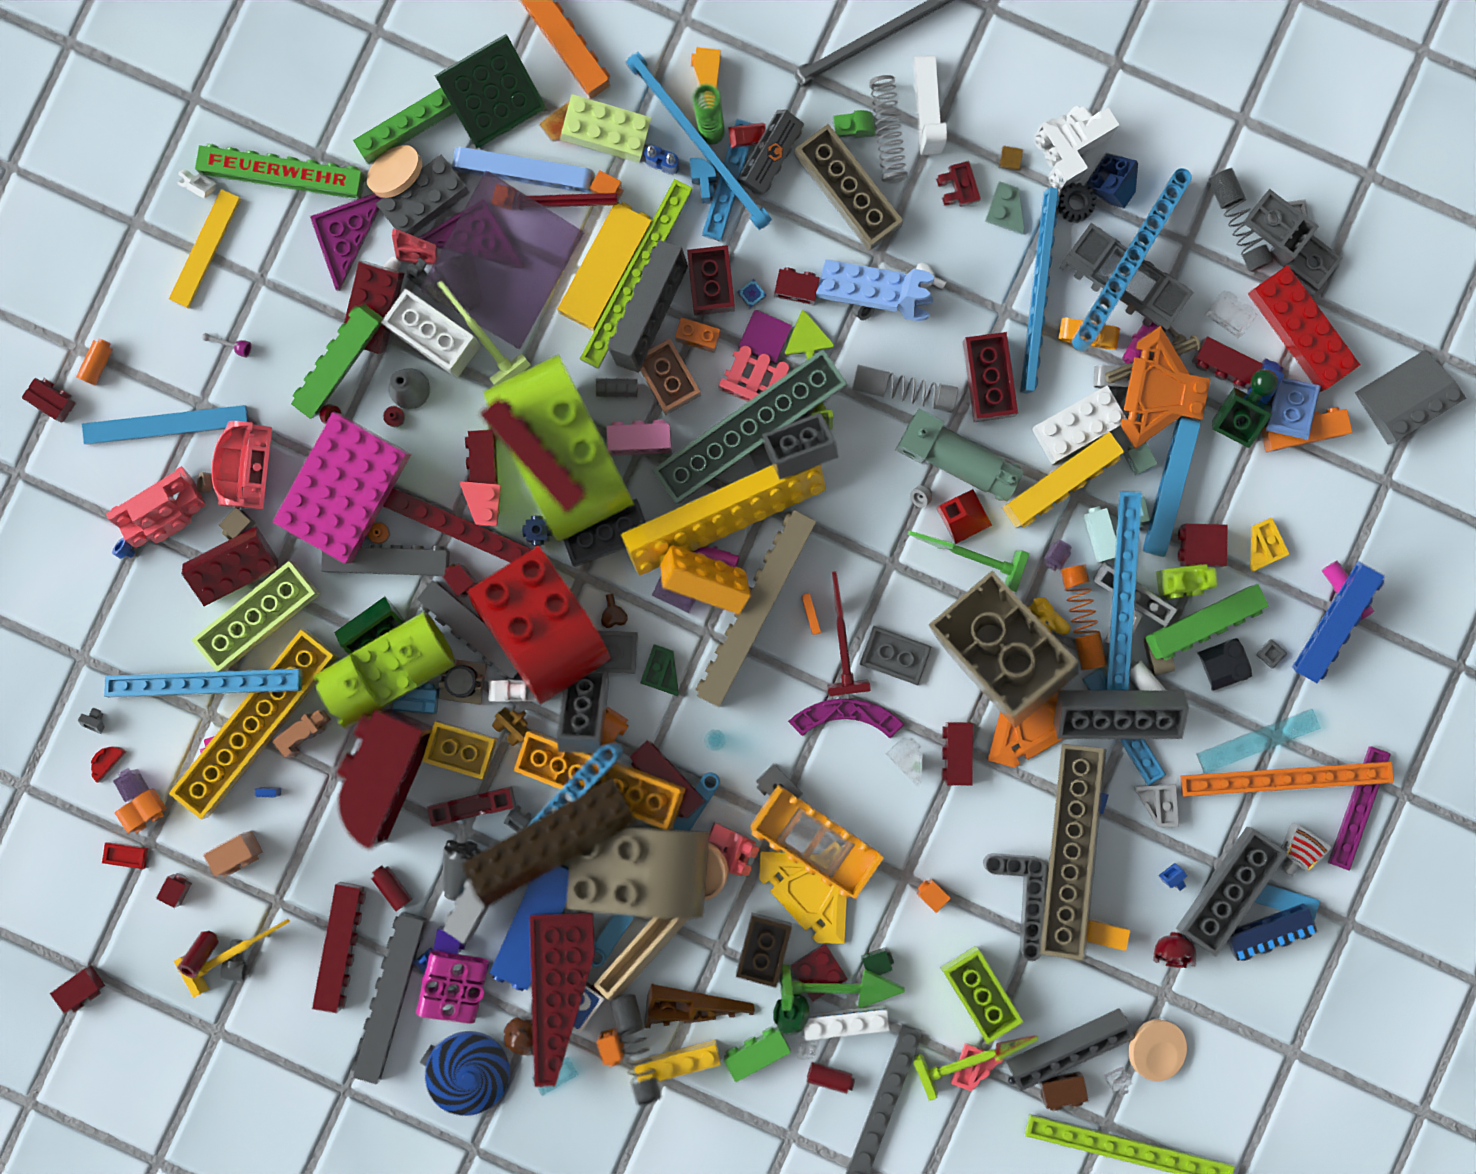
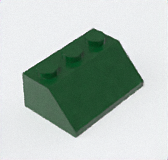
M385 596L334 633L340 646L350 655L406 621Z

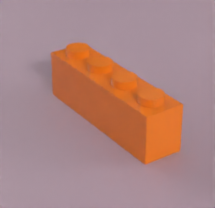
M1339 407L1327 409L1325 414H1319V411H1316L1308 440L1266 431L1267 426H1265L1261 430L1265 451L1271 452L1351 434L1353 432L1347 409L1340 410Z

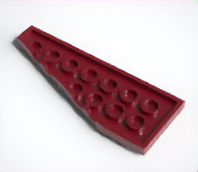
M594 912L530 915L534 1087H551L557 1084L595 956Z

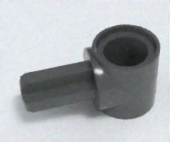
M231 940L230 949L243 942V940ZM242 952L222 963L221 979L244 981L247 964L241 959Z

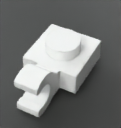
M185 169L178 174L183 178L178 180L177 183L182 187H187L189 191L202 198H206L216 190L217 183L201 174L194 176Z

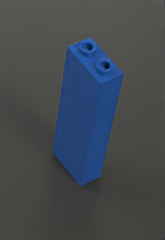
M562 864L529 883L489 974L493 975V979L503 983L504 981L512 983V987L519 991L529 989L531 985L530 915L563 914L567 904L568 866Z

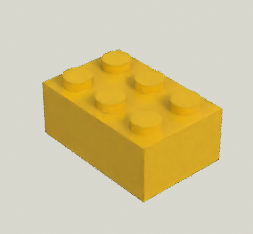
M434 721L422 762L483 780L487 776L498 738L441 721Z

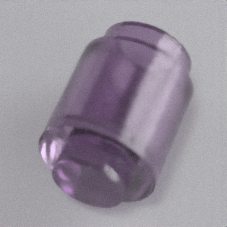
M1058 539L1056 543L1052 544L1043 559L1046 562L1045 566L1053 571H1056V569L1061 570L1071 555L1072 547Z

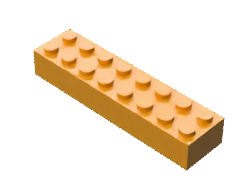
M527 731L513 771L562 789L595 753L559 752L556 738L537 731ZM619 762L593 787L595 788L613 778L634 817L665 830L673 828L686 790L685 787ZM593 764L594 771L599 773V766ZM580 778L579 783L585 788V781Z

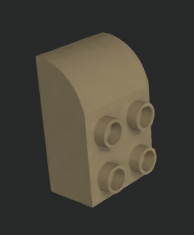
M993 571L988 573L929 624L931 631L952 659L1015 728L1079 674L1078 661Z
M636 825L626 827L570 860L566 909L654 918L689 919L703 917L709 832L681 829L665 830L658 827Z

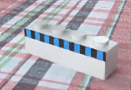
M885 1005L810 1013L808 1022L804 1027L805 1040L889 1031Z

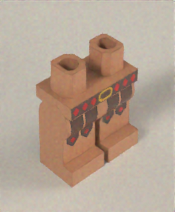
M317 710L313 714H304L300 717L302 721L296 722L272 740L284 757L295 756L300 752L297 746L306 739L313 738L325 731L323 726L331 718L324 710Z

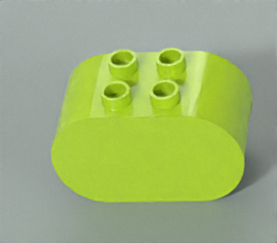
M559 354L483 392L487 405L491 404L497 397L502 402L506 399L514 407V410L511 412L516 417L521 415L529 424L526 429L531 434L536 432L543 440L540 445L545 450L550 448L558 457L555 460L560 467L564 464L572 473L570 476L571 480L574 483L579 481L587 490L584 492L587 498L567 515L511 452L539 510L558 542L634 505Z

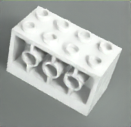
M407 289L402 292L381 322L391 333L457 379L481 346L472 334Z

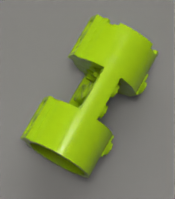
M424 611L314 675V679L316 681L319 680V684L316 687L330 713L337 718L339 717L341 719L338 721L343 728L348 729L359 723L364 713L374 714L375 710H381L456 666L457 662L446 637L431 616Z

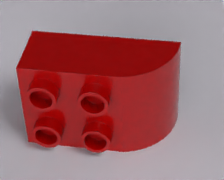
M540 546L535 547L467 590L472 606L540 705L611 660L608 650L592 621Z

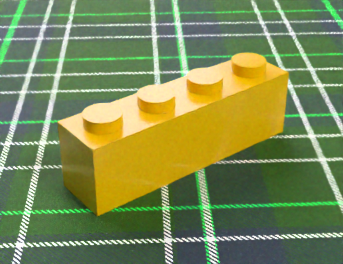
M715 1039L635 1060V1063H639L646 1059H653L651 1062L635 1066L634 1069L636 1074L652 1069L656 1070L653 1073L638 1077V1082L648 1078H657L658 1081L719 1066L721 1065V1058Z

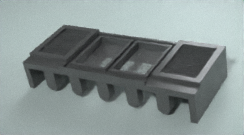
M1090 223L1059 269L1063 271L1065 266L1069 265L1076 270L1074 277L1077 280H1081L1083 276L1094 282L1091 289L1098 292L1100 288H1104L1127 248L1119 240ZM1143 259L1119 300L1128 305L1125 310L1127 314L1132 315L1134 311H1137L1145 317L1142 321L1145 326L1149 327L1153 322L1157 326H1161L1163 331L1166 332L1194 292L1172 278L1168 273L1157 269L1150 261Z

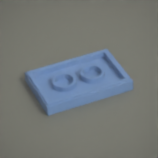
M1283 377L1275 391L1271 407L1272 415L1268 420L1266 431L1308 440L1321 386Z

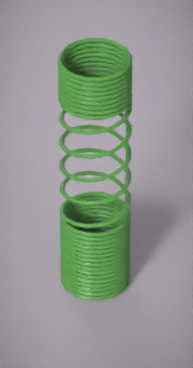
M703 84L697 87L693 93L698 131L707 144H717L722 140L725 133L720 93L713 85ZM703 95H711V96H713V97H709V96H708V97H703V98L699 99V98H700L701 96H703ZM703 99H713V100H714V101H710V100L703 101V102H701V103L699 104V102L702 101ZM707 102H710V103H714V104H715V105L706 104V105H703V106L700 107V105H702L703 103H707ZM715 122H717V123H716L715 125H713V126H704V124H705V125H711V124H714ZM717 126L715 129H712V130H706V129H704V128H713V127Z

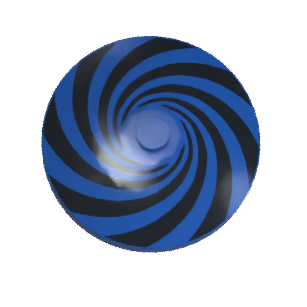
M476 1031L458 1032L442 1040L431 1052L425 1067V1082L431 1099L444 1111L459 1116L475 1115L491 1108L503 1096L510 1077L508 1058L502 1046L489 1035Z

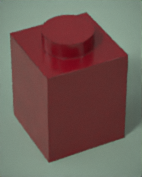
M182 874L169 875L156 899L172 908L181 906L192 883L187 881L188 878Z

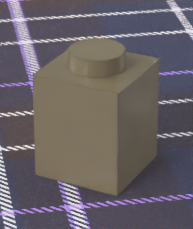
M235 507L219 526L223 529L221 533L230 540L250 530L256 522L242 509Z

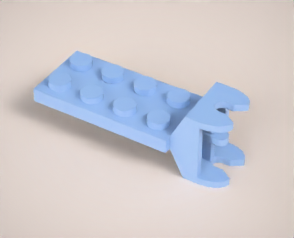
M825 260L816 298L897 312L899 309L905 319L923 321L928 319L930 314L924 309H919L917 306L933 303V297L927 289L921 288V283L929 284L934 282V276L927 271L913 269L906 275V273Z

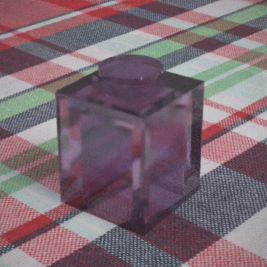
M127 768L118 773L119 777L113 780L124 802L132 801L149 789L138 769L130 770Z

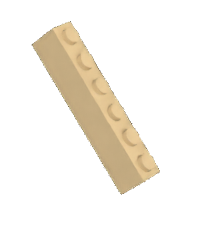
M653 917L595 982L594 986L608 1000L621 996L689 919Z

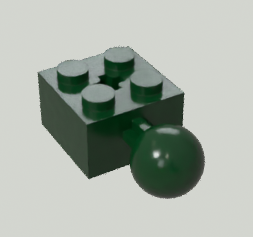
M1261 369L1253 374L1250 382L1252 388L1250 394L1235 387L1232 389L1212 420L1213 430L1250 448L1272 415L1271 406L1260 401L1263 396L1272 394L1278 386L1276 374L1268 369Z

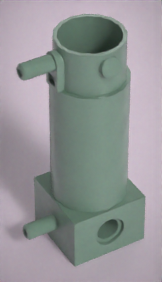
M921 409L915 412L896 451L919 463L926 461L985 493L988 491L995 495V498L999 501H1008L1024 472L1018 464L1013 463L1011 465L1004 461V458L943 427L944 421Z

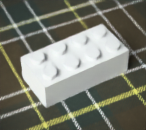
M1105 386L1032 428V431L1051 464H1054L1119 427L1121 420L1127 418L1109 387Z

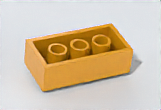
M671 544L660 563L663 588L736 614H740L751 596L747 574L743 569L726 565L720 560L715 561L707 558L701 553H693L682 546L677 547Z

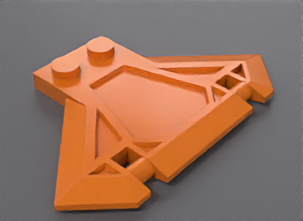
M1161 326L1140 339L1136 346V349L1142 351L1140 358L1134 357L1124 406V410L1129 411L1128 420L1122 419L1120 425L1135 449L1181 416L1202 420L1211 379L1189 374ZM1150 352L1153 353L1152 360H1149ZM1137 414H1140L1139 422L1136 421Z
M1058 692L1016 728L1000 712L987 760L1015 768L1020 765L1019 757L1025 755L1027 760L1063 740L1057 739L1053 723ZM1018 744L1020 748L1013 751L1011 747Z

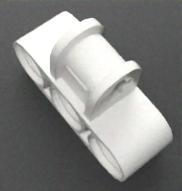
M488 680V701H537L523 680Z

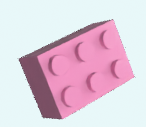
M654 420L653 424H645V421H633L632 425H624V422H611V425L607 426V451L610 456L672 453L670 424L665 423V420Z

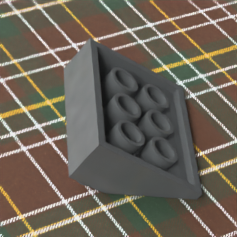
M1423 350L1355 392L1387 445L1400 440L1466 399L1456 381L1426 350Z

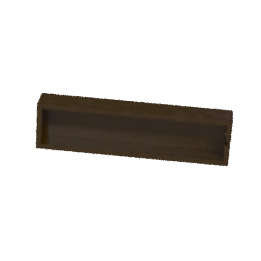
M611 778L462 863L468 879L471 881L470 884L476 898L487 908L637 821L614 779Z

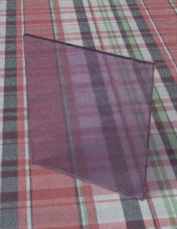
M486 170L419 290L461 314L438 285L441 281L464 311L479 326L515 346V348L520 349L585 232Z

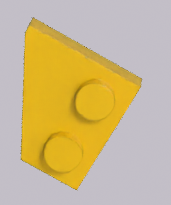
M1272 517L1251 526V572L1290 555Z

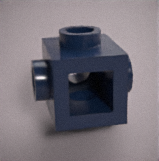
M531 516V520H526V525L522 526L523 537H526V541L532 542L534 546L550 542V536L553 535L543 516ZM535 526L540 527V531L537 534L533 533Z

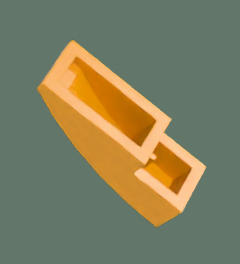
M1089 919L1087 942L1126 951L1130 930Z

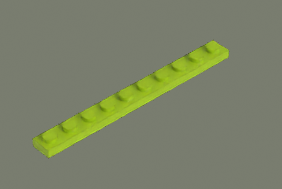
M676 179L673 180L580 357L581 361L597 369L600 368L609 351V339L615 335L618 320L623 318L626 303L628 300H631L634 294V286L642 277L643 267L645 264H648L651 258L652 248L657 245L659 240L666 242L693 190L692 187Z
M1029 1114L1025 1129L1026 1137L1173 1174H1233L1235 1168L1233 1165L1032 1114Z

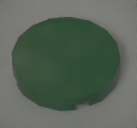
M793 994L791 1011L782 1010V999H778L773 1011V1020L778 1026V1030L788 1035L801 1032L810 1016L808 1001L802 994Z

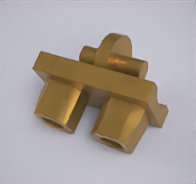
M504 707L494 716L496 719L492 727L498 732L503 731L504 728L511 732L506 739L512 746L524 741L526 732L530 731L526 727L528 722L523 719L527 714L524 710L518 714L514 709L510 712Z

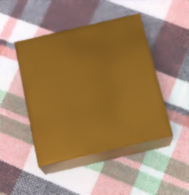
M1003 146L999 168L1019 171L1023 149Z

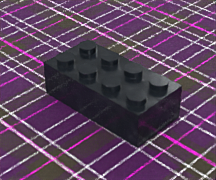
M637 498L633 499L634 505L563 540L572 566L577 567L626 549L621 534L646 523Z

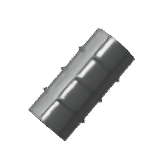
M596 378V397H637V379Z

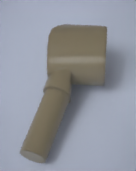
M1171 326L1168 328V331L1175 338L1172 345L1187 340L1184 335L1178 334Z

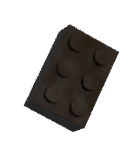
M751 912L736 969V977L776 988L792 930V923Z

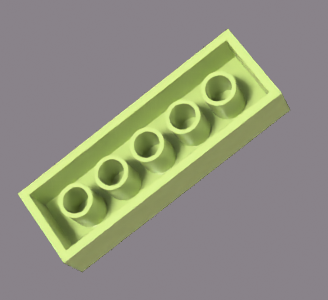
M288 561L191 639V641L216 672H225L316 599L320 593L295 562Z

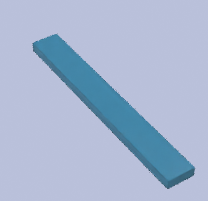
M246 405L82 423L83 442L89 445L226 429L229 421L249 422L248 410Z

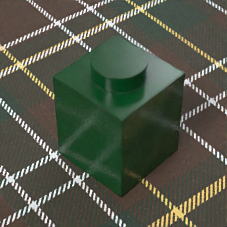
M884 947L861 955L865 970H869L877 975L893 971L891 964H894L891 952L886 953Z

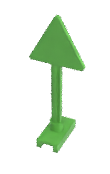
M908 531V535L934 547L948 549L954 554L1000 570L1001 573L1007 575L1004 584L1011 591L1017 592L1030 553L1022 550L1015 551L1011 563L1007 561L1001 562L953 543Z
M782 965L780 989L783 1011H791L793 994H801V992L859 993V1008L905 992L903 986L869 970H864L861 984H817L792 981L790 965Z

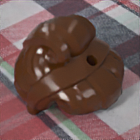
M519 1017L512 1019L507 1023L503 1031L505 1047L518 1055H533L532 1021L522 1020Z

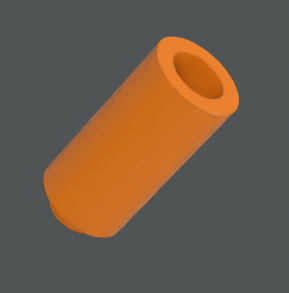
M100 338L98 342L93 340L76 378L96 386L113 351L110 348L111 343Z

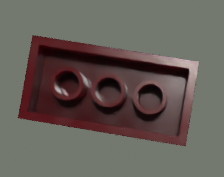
M367 261L358 262L344 322L347 323L351 318L349 313L355 306L359 307L363 304H366L382 318H385L399 298L405 273ZM382 324L364 350L377 354L385 353L390 331Z
M1007 332L965 337L963 349L974 422L1015 417L1018 414Z
M256 526L183 563L181 574L205 607L277 570L278 558Z

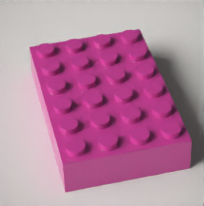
M332 412L276 514L273 523L342 563H352L411 454L344 415Z

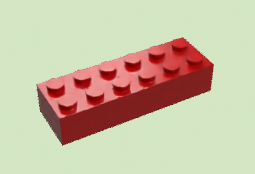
M1288 265L1247 293L1311 382L1321 386L1319 393L1328 389L1361 365Z

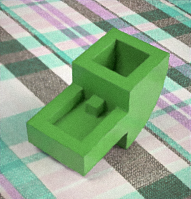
M856 110L851 114L833 116L834 131L839 138L849 136L861 138L876 135L874 117L870 111Z

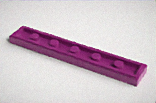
M1369 746L1363 763L1388 762L1391 754ZM1380 784L1355 785L1328 860L1329 864L1350 871Z

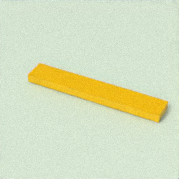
M220 190L170 294V301L188 309L190 308L241 201L240 197L225 190Z

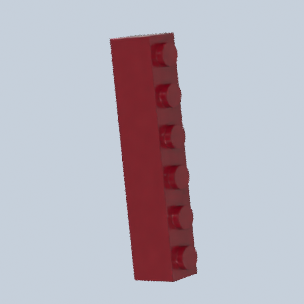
M497 397L479 413V416L568 515L587 498L584 494L587 490L579 481L574 483L571 480L570 476L572 473L564 464L560 467L555 460L558 457L550 448L545 450L540 445L543 440L536 432L531 434L526 429L529 424L521 415L516 417L511 412L514 410V407L506 399L502 402Z
M344 882L335 884L312 1009L338 1013L341 1008L345 1007L347 996L344 995L345 987L349 986L351 977L348 975L349 966L352 967L354 962L352 949L358 941L356 928L357 925H360L362 919L360 906L364 904L366 892H363L364 886Z

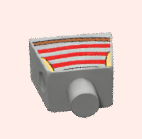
M1292 823L1281 846L1288 853L1285 857L1288 860L1281 870L1290 876L1294 875L1298 867L1309 872L1331 849V846L1299 824Z

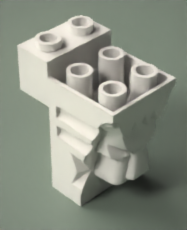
M1076 106L1067 115H1062L1057 120L1053 118L1040 125L1034 136L1035 143L1046 154L1045 158L1049 166H1053L1049 174V181L1054 188H1058L1059 192L1064 190L1066 186H1070L1071 183L1080 180L1088 169L1081 155L1111 138L1118 128L1119 123L1109 108L1093 116L1085 107L1080 108Z

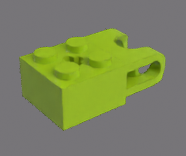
M1207 564L1156 571L1159 596L1165 595L1166 599L1184 597L1183 593H1186V597L1203 595L1204 590L1217 588L1216 570L1214 567L1208 568Z

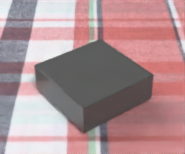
M1270 639L1256 655L1272 669L1287 653Z

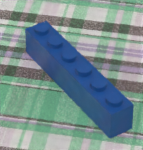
M1360 561L1356 563L1294 662L1292 668L1295 672L1317 684L1320 679L1323 680L1328 673L1327 668L1331 662L1337 659L1339 655L1338 650L1341 645L1348 642L1353 626L1356 627L1360 623L1362 612L1365 608H1369L1373 601L1372 596L1376 590L1379 591L1382 588L1385 577L1382 573Z

